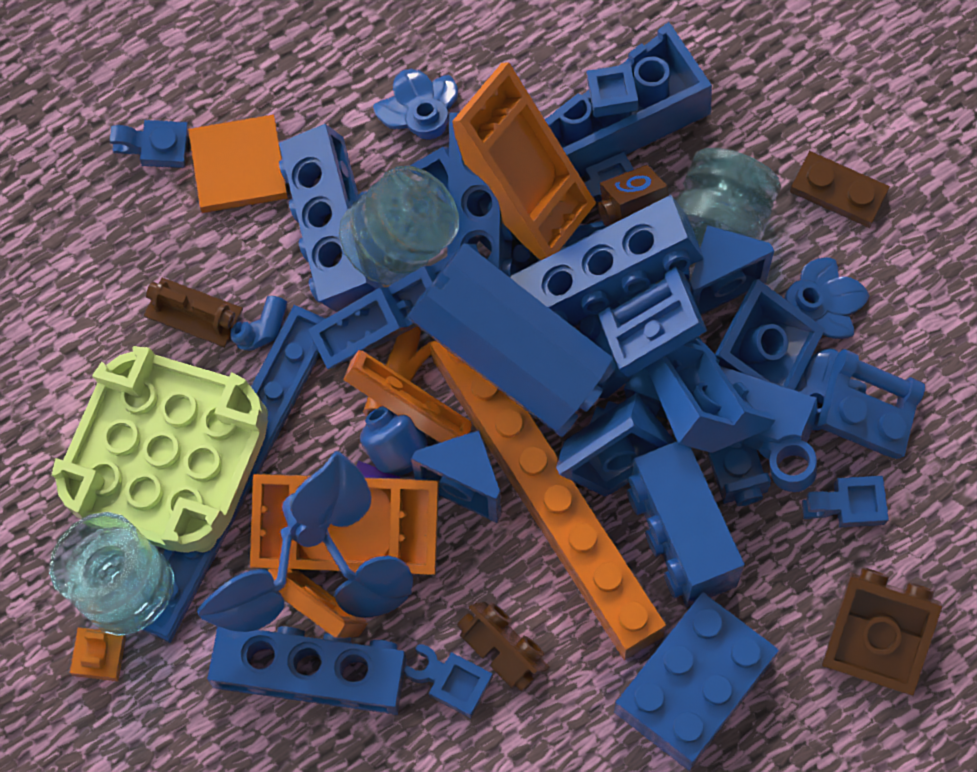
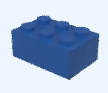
M674 442L634 458L632 475L628 477L631 488L627 489V496L635 514L644 513L649 526V530L645 531L646 539L655 557L663 555L668 571L664 572V578L673 598L681 596L687 608L692 606L702 592L711 598L736 588L745 564L691 447Z
M702 592L615 702L614 713L690 771L773 663L779 649Z

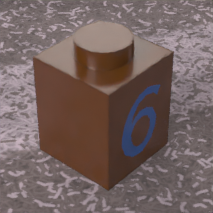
M648 165L641 166L600 182L602 201L598 203V211L603 223L608 227L669 196L668 186Z

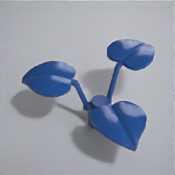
M335 451L321 469L305 480L295 493L285 499L282 510L288 526L280 530L283 540L276 580H273L270 572L263 569L251 570L237 575L219 587L201 604L197 610L199 617L206 622L236 632L255 631L274 621L282 612L285 604L282 594L278 591L284 588L286 584L292 540L304 547H313L323 541L340 571L348 579L336 589L334 596L338 606L349 615L362 618L376 617L386 614L403 604L408 599V596L412 594L413 576L405 562L392 556L375 557L360 565L355 573L349 568L329 535L328 528L330 524L338 527L353 525L369 510L371 492L366 479L357 466L341 452Z

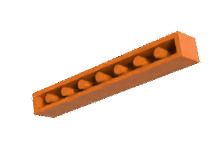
M436 340L430 343L434 364L477 431L479 430L487 447L623 660L625 661L664 637L666 624L574 482L559 475L556 468L558 457L528 411Z

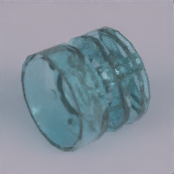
M705 148L697 151L689 167L690 171H688L683 182L686 190L679 193L676 201L687 214L699 247L701 248L707 225L761 240L766 228L763 219L768 218L774 207L773 202L776 200L781 189L779 177L758 160L736 151L722 148Z
M397 166L385 172L369 188L367 193L361 195L347 209L340 220L339 238L344 254L355 269L370 280L384 285H392L417 269L426 266L429 260L436 257L441 250L452 243L459 228V213L452 195L444 184L432 174L414 166Z
M101 512L88 515L75 522L58 539L50 557L49 575L54 588L105 633L120 636L136 633L147 627L166 609L173 593L174 573L168 559L130 521L120 514Z

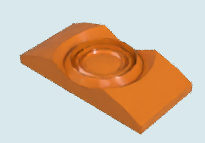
M509 62L501 63L452 121L455 138L464 164L490 187L497 198L503 224L527 249L540 260H543L559 252L596 202Z
M253 474L250 567L279 568L283 540L280 530L288 526L282 510L283 502L288 496L295 493L298 487L312 475ZM365 478L371 492V505L367 513L353 525L338 527L330 524L328 528L331 539L349 568L356 572L360 565L369 559L380 556H392L405 562L410 568L411 574L435 575L439 481ZM294 540L291 541L288 569L340 571L323 541L313 547H304Z

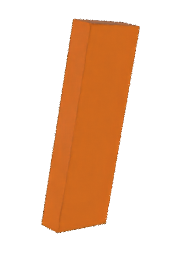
M358 350L351 360L343 379L345 382L396 415L410 417L416 428L439 443L470 433L472 427L470 420L369 354Z

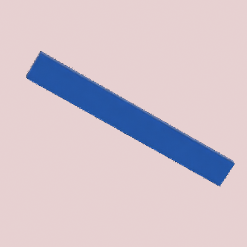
M296 305L291 309L251 385V388L268 410V425L265 439L229 525L221 537L216 540L214 547L207 552L192 551L187 553L165 549L127 621L130 625L171 643L253 485V474H259L320 356L308 329L326 318Z

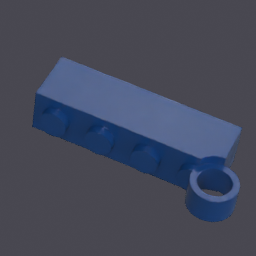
M720 366L732 385L736 382H741L749 390L745 399L755 410L769 411L776 420L768 430L732 444L730 447L741 448L744 445L759 450L762 456L769 459L771 477L779 488L788 492H799L807 489L812 485L817 476L816 454L814 449L807 443L818 417L817 398ZM645 367L630 376L631 379L624 386L626 399L638 393L656 417L668 419L647 368ZM788 456H800L808 462L807 469L798 475H787L778 468L779 463Z

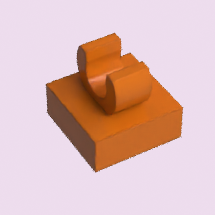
M78 627L70 674L75 677L119 681L126 641L124 632Z

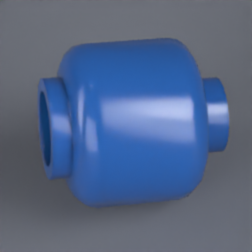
M384 406L375 409L365 419L366 425L360 434L362 447L375 467L383 473H394L399 476L413 471L412 456L416 450L425 448L428 444L425 433L416 428L410 417L406 415L398 416Z

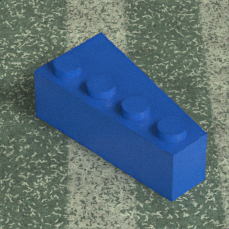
M667 22L657 30V36L645 46L641 43L629 52L628 59L621 64H631L638 97L637 111L594 117L588 90L583 95L576 94L545 119L580 177L584 175L585 169L622 152L627 155L711 114L712 84L670 22Z

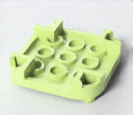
M133 346V352L119 355L107 365L101 362L92 375L97 385L64 460L55 458L52 476L56 479L58 495L64 505L76 517L90 525L170 551L187 553L192 551L207 552L214 547L216 540L221 537L232 519L265 439L268 425V410L248 382L232 372L230 376H225L155 355L148 347Z

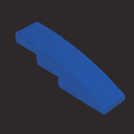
M468 244V246L479 253L475 244ZM455 252L431 266H423L388 287H379L309 328L308 330L326 368L332 369L353 359L358 350L367 352L417 327L406 318L426 289L431 286L437 278L436 276Z

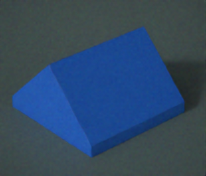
M707 225L700 248L704 259L696 262L689 283L691 294L700 315L747 293L753 280L759 279L765 284L775 251L772 245L765 241Z
M756 279L753 280L715 356L720 359L719 366L795 390L825 329L762 281Z
M635 393L563 442L556 468L559 475L605 497L629 483L628 477L632 475L634 458L672 444L675 440L638 393Z
M479 430L415 451L411 458L415 479L439 481V496L498 523L501 517L500 489Z

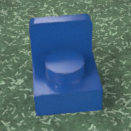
M742 445L741 448L727 446L713 453L708 452L723 504L735 501L736 505L741 507L754 504L763 499L762 494L768 492L771 480L769 473L763 472L756 449Z

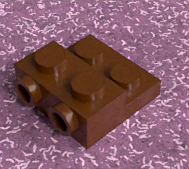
M862 568L860 575L850 572L823 657L822 666L914 696L943 607L941 601L933 599L934 590L919 584L908 582L905 590L888 585L890 576L872 569Z

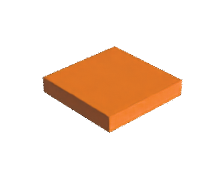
M274 114L188 129L199 205L202 213L288 199L286 182L279 167V161L282 158Z
M279 568L268 570L273 580H276ZM287 570L286 584L284 588L278 591L287 603L335 638L359 637L368 625L366 619L344 612L338 606L332 594L299 570Z

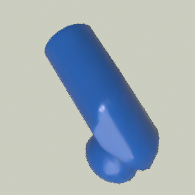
M267 296L260 319L252 323L237 322L231 329V340L239 349L245 351H253L274 341L279 334L288 302L277 296Z

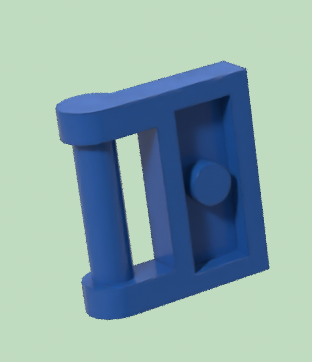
M678 266L666 272L665 279L614 309L610 306L599 313L601 324L617 366L627 378L707 331L691 294V286Z
M843 349L835 358L817 427L895 459L904 457L916 407L923 398L925 384L912 377L905 380L860 361L856 353ZM854 377L898 396L896 406L848 387L850 378Z

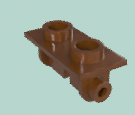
M162 277L159 284L151 282L147 289L146 298L151 301L143 316L225 348L230 338L231 329L237 323L243 308Z
M486 602L471 604L468 608L476 616L473 617L468 613L457 624V627L462 631L460 637L482 659L486 658L494 648L500 652L489 666L511 689L517 687L521 692H524L535 681V678L530 674L531 672L537 674L550 668L542 659L544 652L539 645L527 636L521 638L509 626L511 618L494 603L489 605Z

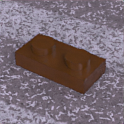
M809 151L791 186L790 193L870 228L890 186Z

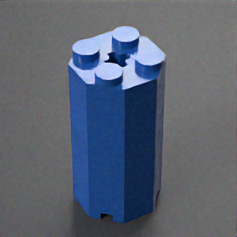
M466 243L462 244L436 276L437 278L431 286L422 294L406 318L560 437H563L578 418V414L575 412L580 408L587 412L599 398L603 389L597 383L602 385L611 376L617 367L616 361Z

